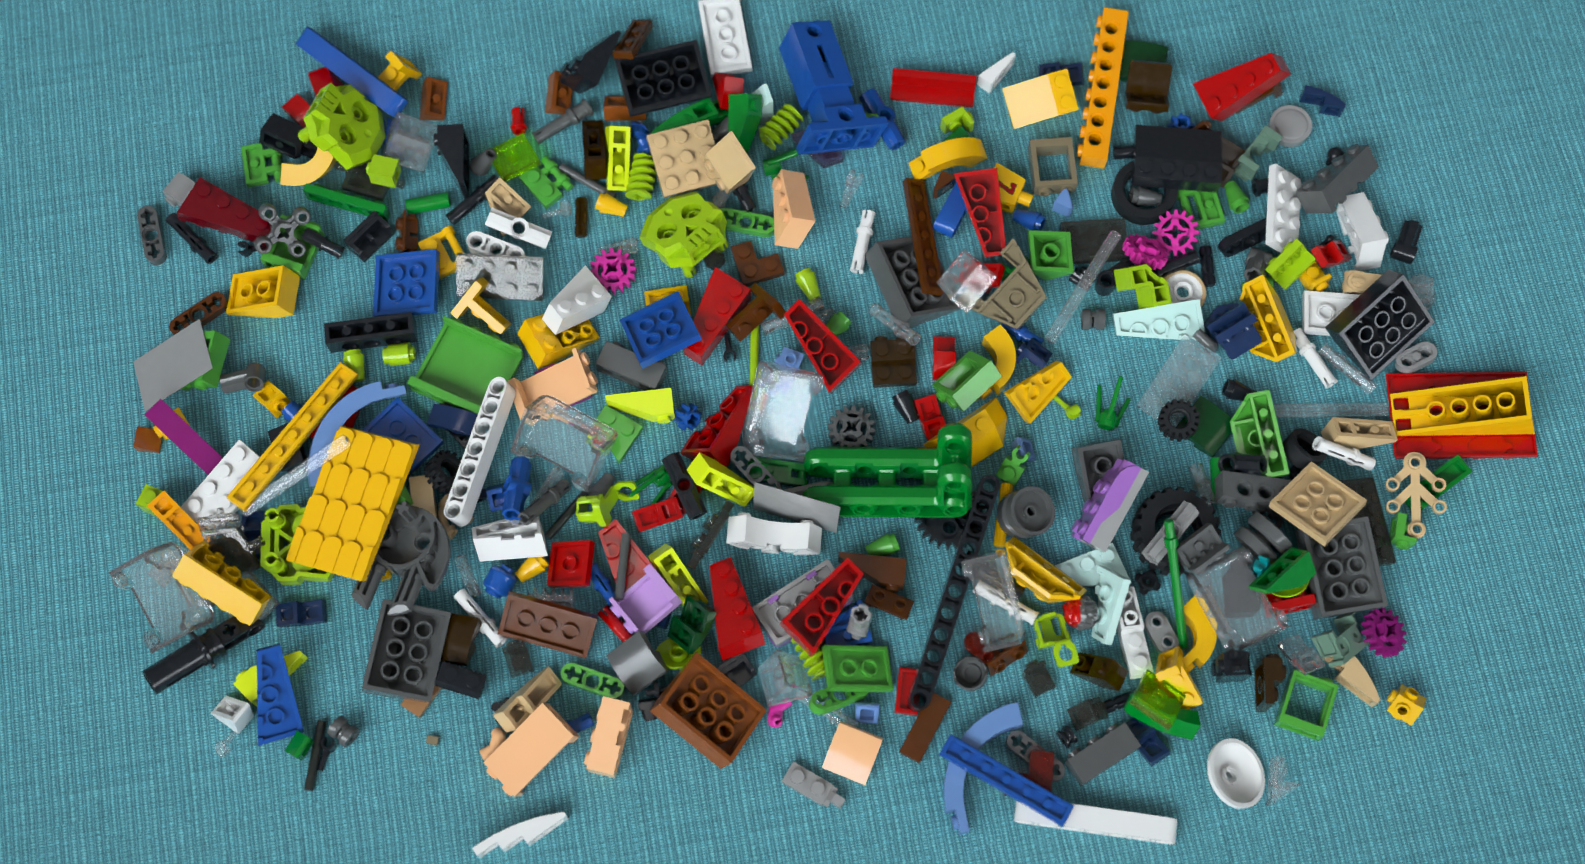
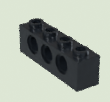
M412 312L324 323L325 344L331 353L352 349L382 347L389 344L418 342L417 325Z

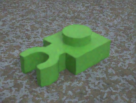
M1020 445L1014 448L1012 457L1007 455L995 474L1005 482L1011 483L1013 487L1026 469V466L1021 463L1026 462L1031 455V452L1028 451L1025 456H1020L1018 453Z

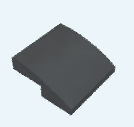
M638 631L606 655L620 680L633 695H637L668 672L660 652L653 650L644 631Z

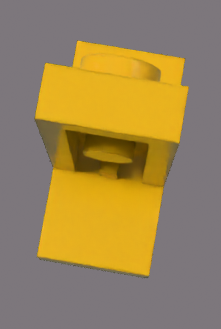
M390 51L385 56L390 64L378 78L397 91L409 77L418 80L423 74L410 60Z
M482 277L473 283L451 311V314L455 318H459L470 308L472 314L488 323V327L493 332L502 334L508 330L512 323L479 296L489 284Z
M1177 646L1158 655L1155 675L1159 682L1165 680L1180 708L1191 709L1203 704V698L1182 661L1184 653L1180 646Z

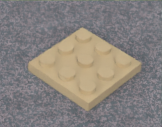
M708 120L646 136L663 198L717 185L715 182L717 178L713 172L709 173L703 163L705 161V154L715 146Z
M1311 461L1270 501L1269 508L1325 547L1366 505L1367 500Z

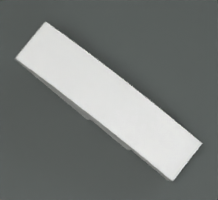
M564 812L539 816L504 829L477 844L472 849L479 858H482L497 846H500L506 852L523 839L531 846L569 818Z

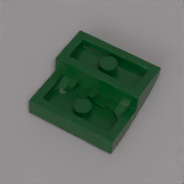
M1125 40L1120 80L1127 81L1129 65L1132 60L1167 62L1168 47L1143 41Z
M1200 396L1194 403L1197 408L1196 412H1199V425L1194 435L1190 436L1188 440L1194 443L1195 448L1213 458L1232 434L1230 427L1232 417L1206 398ZM1184 416L1176 428H1182L1187 424L1186 416Z
M687 594L681 615H673L667 636L688 654H693L707 636L717 612L695 595Z

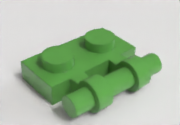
M260 143L241 146L248 188L269 184L268 176L274 175L275 182H281L282 165L280 158L282 153L271 148L264 150V146ZM271 158L273 165L267 166L266 159Z
M544 156L541 159V162L545 165L543 169L540 170L535 164L520 175L519 179L542 206L548 209L563 197L559 191L562 187L570 191L574 185L570 182L568 175L558 169V164L554 160ZM550 174H553L557 179L554 183L548 179Z

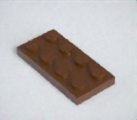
M509 591L498 635L586 659L598 615Z

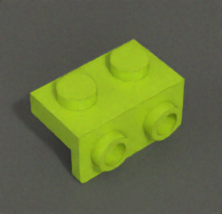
M1296 238L1293 242L1291 241L1286 244L1283 252L1278 257H1274L1269 261L1265 270L1274 281L1286 290L1316 261V258Z

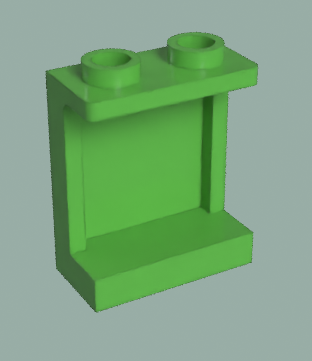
M281 214L280 218L288 219L292 215L285 216ZM309 221L307 224L298 225L294 229V237L301 240L306 246V252L301 257H293L289 253L285 242L278 241L274 243L272 250L267 254H262L260 258L265 268L284 265L298 274L300 279L305 280L319 248L304 241L302 234L306 228H309L325 236L320 225ZM283 227L279 229L281 233L285 232ZM296 246L294 250H298L300 246Z

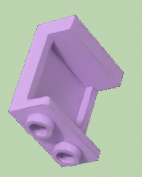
M648 564L643 569L647 574L624 592L623 600H615L613 597L608 599L613 605L610 609L618 618L621 616L626 622L623 625L631 635L638 631H644L646 634L683 603L651 564Z

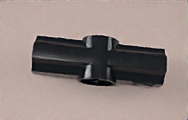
M671 453L663 458L662 463L689 520L698 519L708 513L693 479L686 470L687 467L680 453ZM684 481L691 484L690 488L686 491H681L678 488L679 484Z

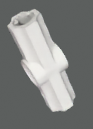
M491 208L485 226L546 249L552 234L550 230ZM516 223L522 224L524 232L521 234L515 233L513 225Z

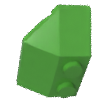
M1270 390L1247 394L1230 420L1236 452L1265 455L1267 469L1265 474L1260 476L1275 478L1290 475Z

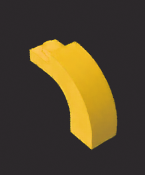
M963 137L947 140L921 151V156L909 162V166L914 179L925 180L949 167L965 166L972 168L987 159V155L980 139Z
M317 147L315 156L305 164L282 163L280 185L300 186L315 182L329 173L336 163V159L328 151L323 152Z
M1001 324L983 337L982 345L992 356L995 367L1002 377L977 400L987 398L993 392L992 389L997 395L1001 394L1009 384L1015 368L1016 351L1014 343Z
M1197 594L1184 605L1185 623L1190 628L1193 636L1192 648L1182 660L1188 672L1195 665L1200 669L1206 663L1215 648L1217 639V628L1213 614Z

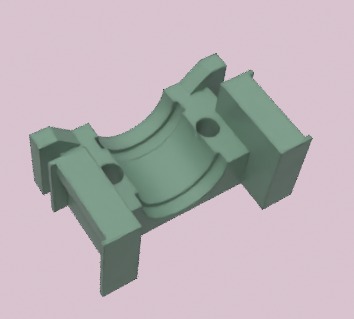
M1265 125L1250 147L1238 159L1239 164L1235 168L1234 175L1244 182L1247 180L1251 181L1260 166L1254 162L1250 155L1261 156L1263 153H1269L1271 150L1274 152L1283 136Z
M1356 612L1337 616L1333 620L1340 633L1336 636L1334 631L1331 630L1315 634L1311 637L1320 655V659L1333 657L1334 660L1328 663L1330 668L1347 663L1369 644V642L1364 643L1360 635L1361 632L1358 631L1357 622L1353 616Z

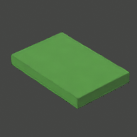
M824 645L822 647L828 691L892 692L894 690L888 646Z

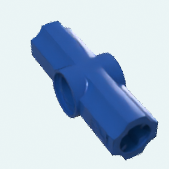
M874 88L861 94L859 99L867 113H878V117L886 116L888 125L881 136L889 150L893 151L904 145L906 140L894 121V111L890 107L885 106Z
M524 456L514 457L511 460L509 476L502 488V493L505 494L502 514L509 521L520 519L518 514L523 511L525 500L531 491V483L528 481L532 464Z

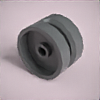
M1027 486L1006 494L999 502L997 508V520L1001 529L1008 536H1015L1017 539L1031 538L1048 531L1053 525L1055 518V506L1051 497L1044 490L1036 486Z
M1256 511L1247 519L1249 526L1255 533L1245 526H1240L1233 533L1234 537L1256 559H1258L1259 555L1267 557L1271 565L1278 559L1271 547L1281 554H1284L1292 547L1291 542L1281 530Z

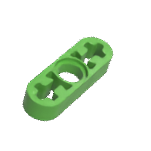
M721 208L723 214L728 216V219H726V230L765 238L774 235V219L771 216ZM734 216L736 217V225H733ZM743 218H748L752 223L748 227H742L739 222ZM755 220L758 221L757 229H754ZM765 223H769L770 226L767 230H763Z
M567 663L561 669L563 681L573 687L617 700L622 698L625 693L623 682L613 676L575 663ZM573 668L577 675L582 676V672L586 673L583 675L582 684H579V678L573 676L570 680L566 672H570ZM592 675L599 678V684L594 688L586 684L588 677ZM604 679H607V681L605 682L606 685L614 686V684L616 683L618 684V688L620 689V691L615 692L614 695L611 694V690L609 688L604 687L603 692L600 690L603 687Z
M824 688L812 694L809 708L813 713L823 715L864 700L869 692H852V694L851 692H842L845 695V699L839 700L834 696V692Z

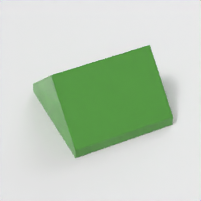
M1028 231L1030 267L1035 275L1047 281L1074 272L1070 232Z

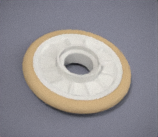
M1180 270L1164 277L1169 285L1172 303L1200 299L1201 307L1203 306L1206 299V288L1201 278L1195 273ZM1181 287L1187 289L1188 296L1180 297L1177 294V289Z

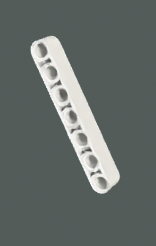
M502 377L493 378L488 385L444 507L446 518L459 527L466 526L473 516L515 398V389Z
M1016 801L1014 822L1162 844L1176 843L1177 819L1072 804L1074 807L1064 826L1061 827Z

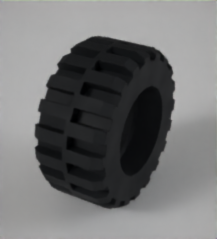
M1177 486L1176 490L1166 487L1162 492L1159 490L1155 491L1142 502L1132 520L1130 538L1134 541L1132 546L1134 552L1140 553L1139 560L1142 563L1147 561L1150 564L1149 569L1153 571L1156 568L1161 570V575L1167 576L1170 573L1168 553L1158 565H1155L1146 560L1141 552L1156 535L1155 523L1157 519L1163 515L1173 514L1183 501L1191 503L1200 512L1191 523L1194 532L1206 523H1211L1219 537H1221V529L1218 528L1220 525L1219 517H1214L1213 515L1216 512L1213 505L1208 506L1206 504L1208 499L1204 496L1201 498L1197 497V492L1192 489L1189 492H1185L1184 487ZM1178 560L1180 576L1182 573H1185V575L1192 574L1186 572Z

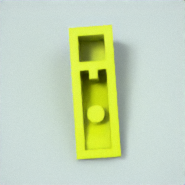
M605 127L607 190L627 191L626 187L629 184L631 127Z
M671 388L605 395L607 406L651 422L666 424L675 418Z
M700 452L686 469L696 485L743 507L754 496V486L718 461Z
M665 543L647 556L658 573L681 599L683 606L687 594L695 595L705 604L708 602L671 546Z
M301 651L283 656L288 675L290 676L308 659ZM256 665L239 673L233 685L257 707Z

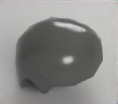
M974 656L964 657L957 662L953 670L955 683L965 691H976L987 682L988 670L985 663Z

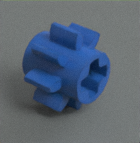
M1180 113L1177 117H1171V123L1168 124V127L1192 129L1195 127V124L1190 122L1191 116L1187 117Z
M682 403V406L678 407L677 410L675 409L673 421L678 423V427L684 431L686 428L693 430V428L700 424V415L702 413L697 410L696 405L690 403L688 406Z

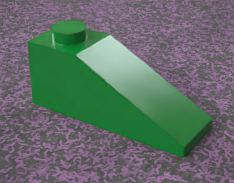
M730 94L728 98V133L731 131L734 133L748 154L762 117V95Z
M1291 547L1249 585V589L1269 594L1302 587L1316 574L1309 551Z

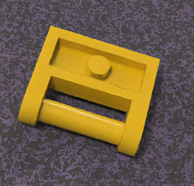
M447 226L441 232L418 242L421 251L437 249L440 252L439 280L467 267L471 263L469 256L464 254L454 235L455 230L452 226ZM446 239L458 259L453 263L442 244V241Z

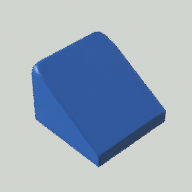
M504 483L486 488L491 512L499 511L503 508L505 494L502 493Z

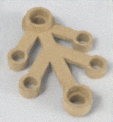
M1411 452L1403 459L1404 468L1385 482V488L1389 492H1395L1399 488L1400 482L1408 475H1410V484L1394 500L1388 501L1385 509L1389 514H1395L1399 511L1400 506L1411 496V523L1407 527V535L1420 539L1426 532V527L1421 522L1420 497L1432 507V511L1435 514H1443L1447 509V504L1443 500H1437L1420 484V475L1431 484V488L1435 492H1442L1446 488V481L1442 478H1437L1426 468V459L1422 454ZM1411 460H1418L1419 466H1413ZM1394 481L1396 488H1390L1388 482ZM1435 482H1441L1443 487L1441 489L1436 488ZM1390 503L1396 504L1397 509L1395 511L1389 509ZM1438 503L1442 504L1443 510L1438 511L1435 505ZM1413 526H1419L1421 529L1420 533H1415Z

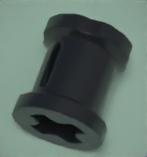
M1268 178L1252 179L1251 188L1255 197L1268 193Z

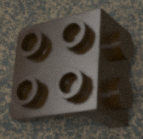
M1132 60L1130 62L1124 97L1126 109L1133 112L1146 110L1157 114L1168 112V91L1172 73L1171 63Z

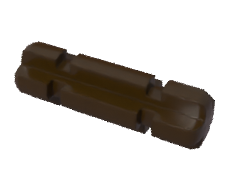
M577 197L575 199V236L577 238H585L587 236V198Z

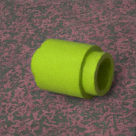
M410 342L389 344L387 347H383L382 357L384 364H389L390 366L412 364L413 359H416L415 347L411 346Z

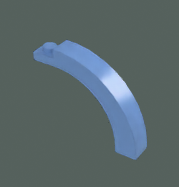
M381 381L365 385L349 393L327 413L315 432L309 450L307 464L309 488L316 485L324 460L328 457L335 434L340 426H343L347 419L359 409L371 403L404 396L406 394L404 385L398 386V383L387 384L385 389H382Z
M1018 702L1002 706L986 714L966 731L961 740L980 750L987 742L998 735L1021 729L1023 722ZM949 761L943 784L944 814L954 812V816H951L953 830H957L958 835H964L970 831L963 799L966 771Z

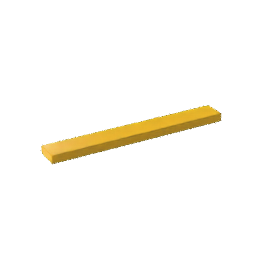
M340 362L228 494L227 500L246 512L320 424L327 413L359 377L358 373Z

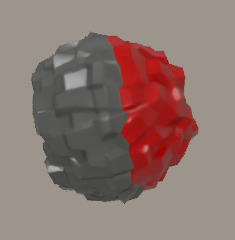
M1083 595L1079 600L1067 601L1062 606L1064 619L1069 626L1076 628L1078 631L1095 626L1098 609L1096 601L1092 600L1090 596Z

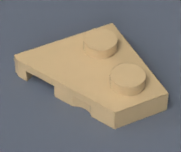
M500 177L485 192L490 209L494 208L514 217L522 218L531 208ZM500 232L502 237L506 235L505 233Z

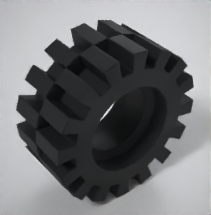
M1184 399L1168 401L1162 407L1158 416L1160 432L1163 431V436L1170 437L1169 440L1171 441L1177 439V442H1181L1182 439L1187 440L1190 436L1192 437L1200 421L1199 412H1196L1197 408L1195 405L1192 407L1190 405L1191 402L1187 401L1186 403ZM1177 412L1184 414L1187 418V424L1182 428L1174 427L1170 422L1172 414Z
M450 450L437 452L424 467V471H427L424 474L425 478H430L427 482L429 484L433 483V489L438 487V492L442 493L445 491V494L450 493L462 460L461 456L457 458V453L453 452L451 454ZM441 466L450 472L451 477L442 471Z

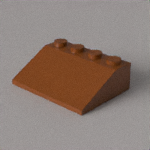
M697 652L689 659L650 709L652 714L720 769L733 762L767 711L766 708Z

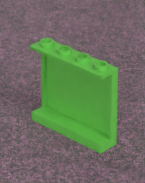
M443 316L444 325L418 373L415 377L410 376L407 384L411 391L438 403H447L451 407L478 415L490 381L496 377H502L506 381L514 378L524 359L521 347L515 343L509 342L507 344L501 341L502 339L497 335H487L474 325L470 327L464 325L458 318Z

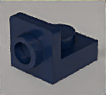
M1031 338L1027 344L1023 342L1017 349L1016 363L1018 364L1025 356L1033 365L1043 369L1053 353Z

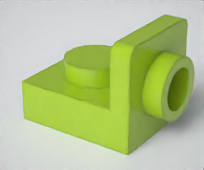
M963 106L941 118L940 129L946 134L949 131H955L963 125L967 132L970 133L973 131L974 118L969 111L966 112Z

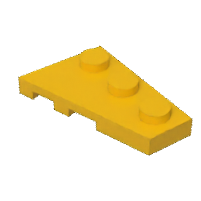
M1054 361L1004 393L1023 420L1031 424L1072 376L1062 362Z

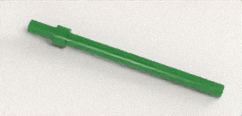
M1165 519L1166 536L1164 537V546L1168 551L1179 646L1184 649L1188 647L1177 556L1178 536L1175 535L1173 519Z

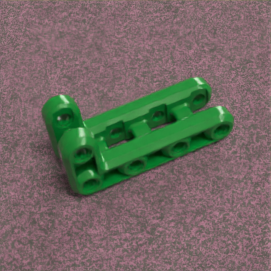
M948 423L938 431L937 447H814L804 456V469L810 476L833 479V485L809 487L803 492L802 496L839 506V517L957 518L964 516L972 507L971 430L961 423ZM874 478L878 479V485L855 486L851 485V479ZM919 478L923 479V485L900 486L896 485V479Z

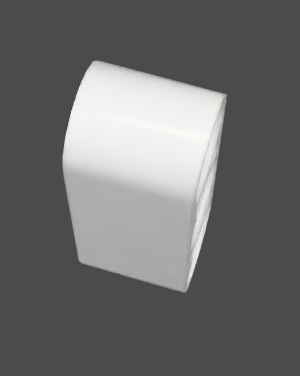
M479 231L471 232L467 236L466 242L473 256L517 273L522 272L527 267V259L522 248ZM476 242H482L478 247L473 246ZM497 249L502 250L499 254H492ZM515 257H521L518 262L512 261Z

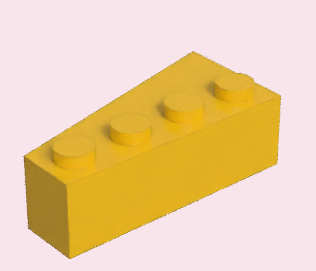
M202 541L185 553L172 575L180 584L190 587L202 598L212 601L221 610L234 615L244 624L250 626L260 618L271 598L268 593L251 579L242 578L241 571L237 567H231L224 563L223 559L225 557L219 552H215V554L208 549L210 545L206 541Z

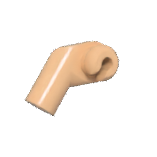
M494 728L491 731L490 745L479 750L483 760H486L506 740V733L502 728Z

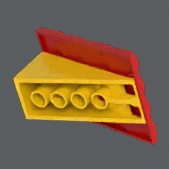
M1527 372L1386 373L1390 419L1398 439L1393 443L1395 459L1403 460L1411 452H1418L1425 459L1431 460L1452 459L1457 454L1461 458L1473 459L1538 457Z

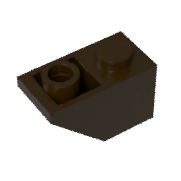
M1078 652L1079 662L1072 666L1071 674L1102 688L1115 691L1121 690L1128 673L1126 668L1112 658Z

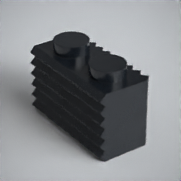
M444 661L441 664L435 686L479 699L487 676L486 674L482 675L481 672H473L472 669L460 668L459 665L455 667L450 662L446 664Z

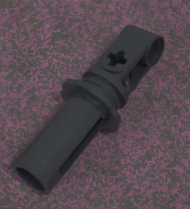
M233 616L213 629L207 628L206 632L198 636L194 632H190L191 640L189 639V643L144 669L142 674L157 695L204 665H208L210 669L216 668L214 663L216 658L225 656L227 650L238 645L248 637L259 633L265 627V623L260 617L249 626ZM230 631L231 633H234V635L230 636V634L226 633Z

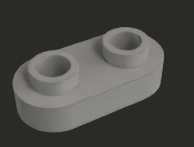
M1430 342L1416 344L1397 356L1395 367L1400 373H1413L1434 362L1437 356V348Z
M1157 611L1149 613L1144 619V628L1157 652L1162 653L1179 646V640L1166 616ZM1153 619L1159 620L1160 625L1155 626L1153 624ZM1164 640H1170L1171 646H1166Z

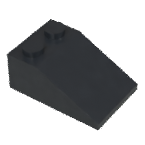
M617 30L593 44L568 63L566 62L560 70L562 75L559 82L578 94L597 86L622 32Z
M437 125V133H434V145L437 146L438 155L442 156L445 166L465 199L469 196V140L464 125Z

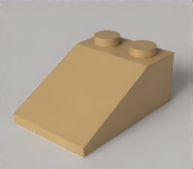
M732 131L724 136L704 156L705 161L703 163L709 173L713 172L717 178L715 182L721 191L724 190L726 194L746 183L756 168Z

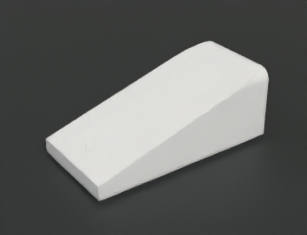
M1010 53L978 76L977 85L986 92L991 93L1014 65L1015 53Z

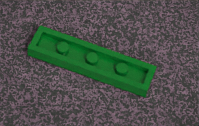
M306 183L303 189L307 199L365 216H369L375 211L386 222H388L390 217L387 206L378 200H374V202L368 201L360 195L350 196L338 189L333 191L326 189L320 184L311 185Z

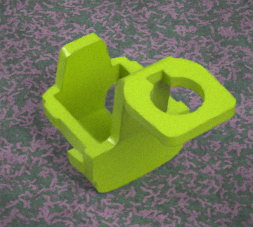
M619 481L609 488L605 496L599 494L579 497L576 502L575 513L578 521L585 523L597 522L600 527L609 526L612 521L610 511L618 499L622 501L639 499V493L633 497L623 492L619 493L622 487H629L634 491L637 488L634 481ZM588 503H591L593 509L591 512H587Z
M1055 611L1043 614L1034 621V629L1037 635L1035 643L1039 650L1053 647V656L1059 668L1077 664L1079 658L1076 646L1071 642L1064 617ZM1058 617L1061 635L1055 634L1051 619ZM1038 622H1040L1044 638H1042ZM1061 645H1065L1071 651L1072 657L1070 660L1064 661L1060 658Z

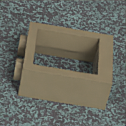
M1072 137L1030 140L1027 150L1033 195L1045 197L1061 193L1066 188L1069 194L1075 192L1078 181ZM1066 154L1069 179L1040 181L1037 156Z

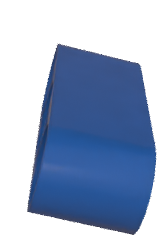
M957 182L933 225V230L950 238H953L968 211Z

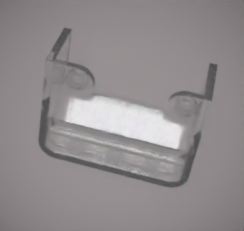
M1002 548L965 558L961 561L963 574L965 577H969L973 583L983 624L982 631L978 632L981 644H985L983 652L1020 645L1025 639L1026 633L1005 549Z

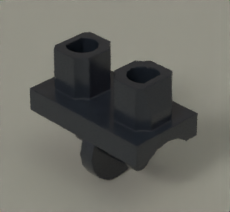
M658 681L653 682L654 689L645 690L646 697H655L638 700V709L642 711L645 721L657 719L650 712V709L660 697V694L667 688V686L659 688Z

